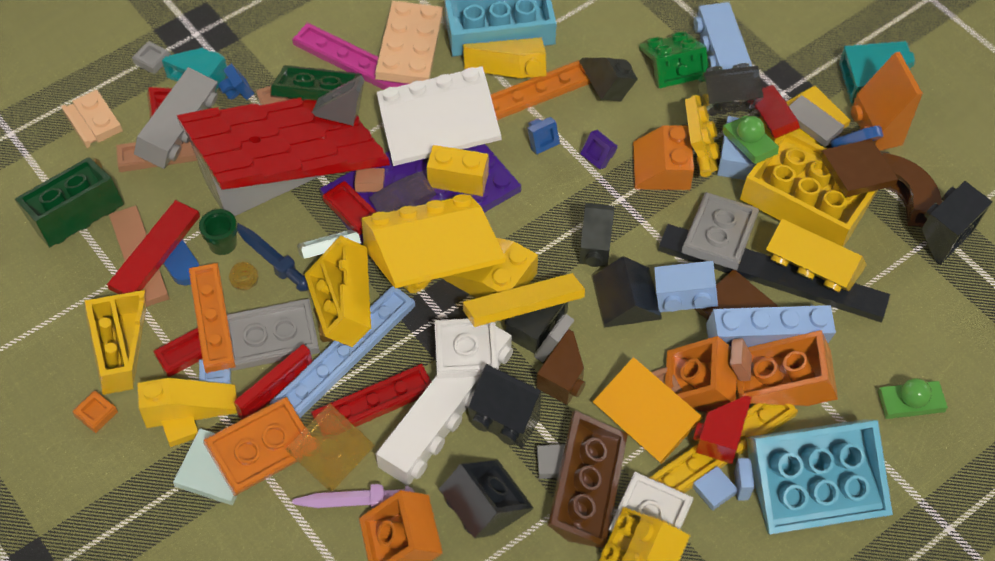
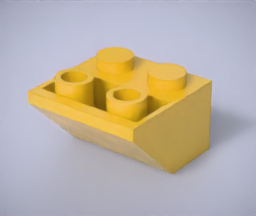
M623 507L599 561H679L690 535L663 520Z

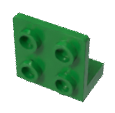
M675 32L672 34V37L663 39L661 37H653L648 39L646 43L639 44L640 50L653 60L655 83L659 89L709 77L707 47L687 32Z

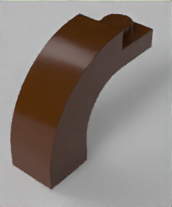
M882 153L898 178L896 186L885 189L897 194L904 202L907 212V226L923 227L927 221V218L924 216L934 203L938 205L942 203L941 194L936 183L923 168L914 162L898 155Z

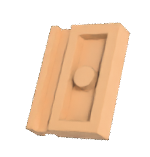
M97 89L73 100V104L67 107L65 104L61 106L65 116L86 148L91 147L90 144L95 141L99 143L122 132L120 123Z

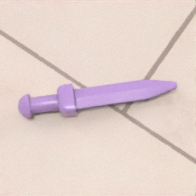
M371 484L370 490L315 493L293 499L292 503L312 508L371 505L373 509L401 489L384 490L380 484ZM405 486V489H402L405 491L414 492V490L409 486Z

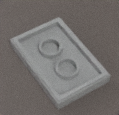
M705 192L683 245L682 253L706 261H713L715 264L737 270L757 219L759 208Z
M309 298L227 315L236 367L231 368V371L283 361L302 344L310 350L311 355L320 353Z

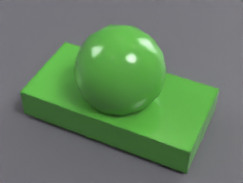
M746 115L723 125V133L754 164L778 154L779 146L765 134V126L760 118Z
M912 378L903 385L880 387L878 391L886 419L944 413L948 408L939 381L926 382L919 378Z

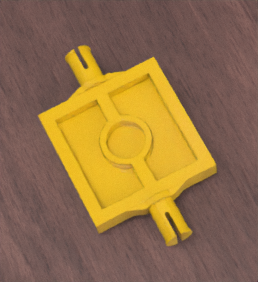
M694 95L685 99L690 142L697 155L700 176L708 177L712 172L718 171L717 159L721 158L717 143H714V137L718 136L717 129L713 121L709 122V115L706 107L701 104V97Z

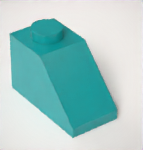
M204 48L165 56L162 59L167 78L178 82L188 67L217 81L216 90L219 87L218 84L227 77L223 70L227 67L225 57L218 52H211Z

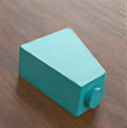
M907 41L844 46L839 64L851 104H854L857 93L895 52L901 53L909 69L914 67L915 56L912 51L910 52Z

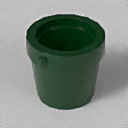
M214 209L203 215L199 222V230L210 250L217 255H226L235 250L238 228L235 216L230 211L224 209Z

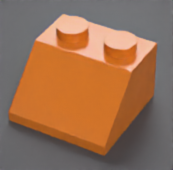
M663 125L633 142L635 189L690 190L694 164L688 126Z
M719 336L668 350L665 385L672 390V387H674L672 379L675 376L682 391L676 394L694 410L710 412L736 400L737 376L730 365L731 346Z
M400 490L359 518L368 561H432L443 554L429 495Z

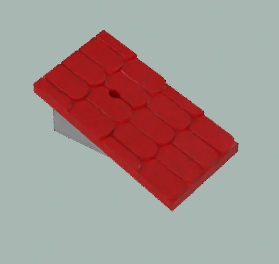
M300 97L264 105L248 104L219 110V107L176 115L180 125L190 139L208 189L220 208L230 211L234 216L322 175L389 166L390 161L383 148L377 144L370 131L362 124L358 115L353 126L316 117L312 113L317 102L315 100H302Z

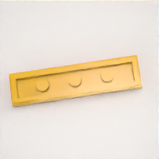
M570 273L464 301L463 311L472 325L477 327L584 298L585 288L574 274Z

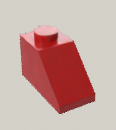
M745 395L708 412L705 423L698 422L693 440L699 441L696 453L732 464L752 397Z

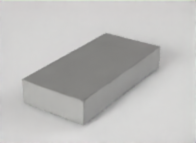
M802 95L789 105V108L798 119L800 129L823 146H827L831 140L835 139L843 131V124Z
M563 314L534 354L536 359L542 363L546 360L574 322L573 318Z

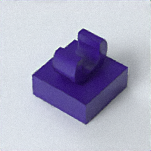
M599 130L591 131L580 154L598 169L606 168L610 159L613 158L618 147Z

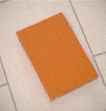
M287 397L204 439L203 442L234 496L317 452L318 449Z

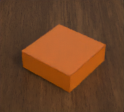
M95 390L72 411L74 416L94 433H97L118 413L116 407Z

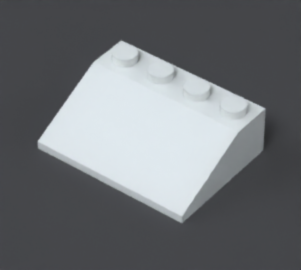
M483 66L468 68L452 74H442L436 78L414 81L411 84L389 87L377 92L393 166L429 158L433 145L466 149L502 140Z

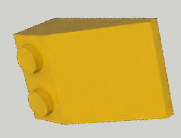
M497 238L506 257V263L442 277V279L475 298L529 285L537 274L538 254L514 241Z

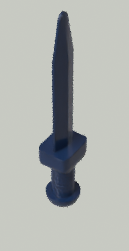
M237 223V231L242 239L274 267L275 275L280 279L288 277L297 285L296 289L298 291L305 292L309 290L306 278L296 270L295 262L289 255L283 257L254 231Z

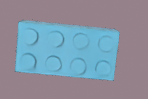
M444 0L445 20L452 56L463 55V44L542 37L544 45H553L556 42L557 23L551 0Z

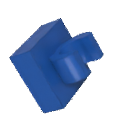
M232 63L223 69L229 79L222 80L218 86L227 95L229 100L236 98L239 93L246 100L255 94L245 77Z
M549 117L542 121L537 118L528 123L530 127L527 130L531 150L535 154L542 153L560 144L557 124L553 118Z

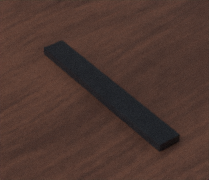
M671 224L667 225L658 251L694 263L706 261L682 253L683 245L690 230ZM745 248L739 267L736 270L745 279L818 303L831 305V307L882 323L891 294L854 283L849 292L842 288L840 292H836L824 286L825 280L814 276L813 280L797 273L798 267L788 263L787 267L781 266L770 260L772 256ZM714 263V269L728 274L734 270Z

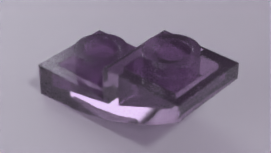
M421 171L388 185L369 198L378 212H391L399 210L404 206L422 205L437 194Z

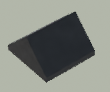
M622 256L593 275L592 279L604 328L662 319L649 267Z

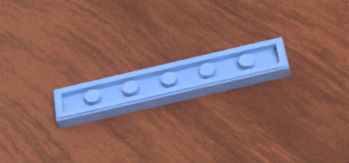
M393 286L390 287L370 307L371 329L353 347L334 341L269 404L271 405L287 397L297 415L301 418L415 307V301L400 289Z

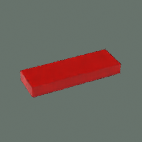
M774 84L748 94L752 105L773 138L776 139L800 128L798 119Z
M302 344L234 401L238 416L243 420L268 405L313 362L310 350Z

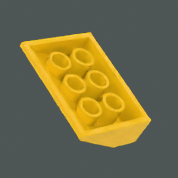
M790 132L776 138L774 142L779 146L778 154L755 165L746 177L740 200L759 208V210L780 221L781 219L789 221L844 247L878 190L845 198L820 158L821 151L827 148L795 132Z
M460 194L452 199L442 201L431 200L424 205L404 206L396 211L376 212L372 216L362 218L363 244L367 247V253L394 288L506 263V257L482 207L470 195Z

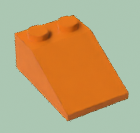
M895 52L857 93L854 105L851 107L852 119L858 123L860 129L872 126H880L882 128L884 137L873 141L879 151L903 146L923 94L900 52Z
M822 330L748 347L752 354L751 380L740 381L737 378L738 399L747 395L752 397L751 403L792 404L797 406H810L838 400L831 349Z

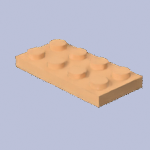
M392 1L376 68L377 80L411 84L414 81L430 79L443 17V7Z

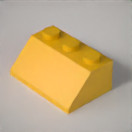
M781 219L766 248L767 252L772 255L770 260L784 267H787L788 263L798 267L797 273L811 280H813L814 276L825 280L824 286L836 292H840L841 288L849 292L867 265L862 255L784 219Z

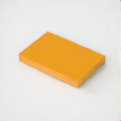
M634 357L593 401L599 409L661 464L694 429L698 422L703 419L697 411Z

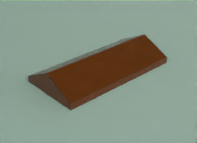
M578 411L572 412L548 526L569 542L603 549L607 544L628 434Z

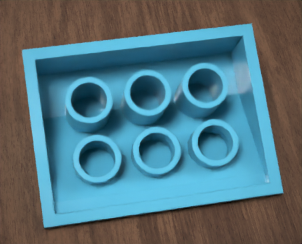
M864 419L746 437L753 480L768 534L893 515L878 420Z

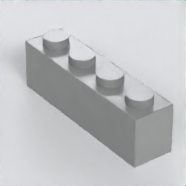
M188 67L137 136L134 155L165 169L170 160L175 161L181 151L182 143H188L190 140L176 115L205 110L207 107L212 108L218 98V94L215 93L217 81Z

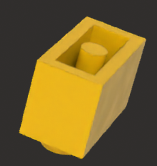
M433 145L427 164L428 187L483 196L489 174L488 154Z

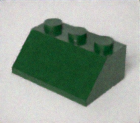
M90 157L15 198L16 203L38 236L49 248L64 242L67 237L79 230L88 228L93 222L103 216L114 213L117 208L124 205L112 178Z

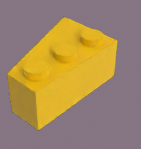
M340 235L304 275L325 337L353 347L371 329L368 255L366 246Z
M145 290L85 300L86 320L102 395L134 389L146 314Z

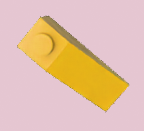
M542 37L463 44L464 69L483 66L484 73L514 78L546 76V51Z
M175 378L138 383L139 410L146 428L163 426L161 421L193 416L194 420L237 413L234 401L237 399L236 386L234 384Z

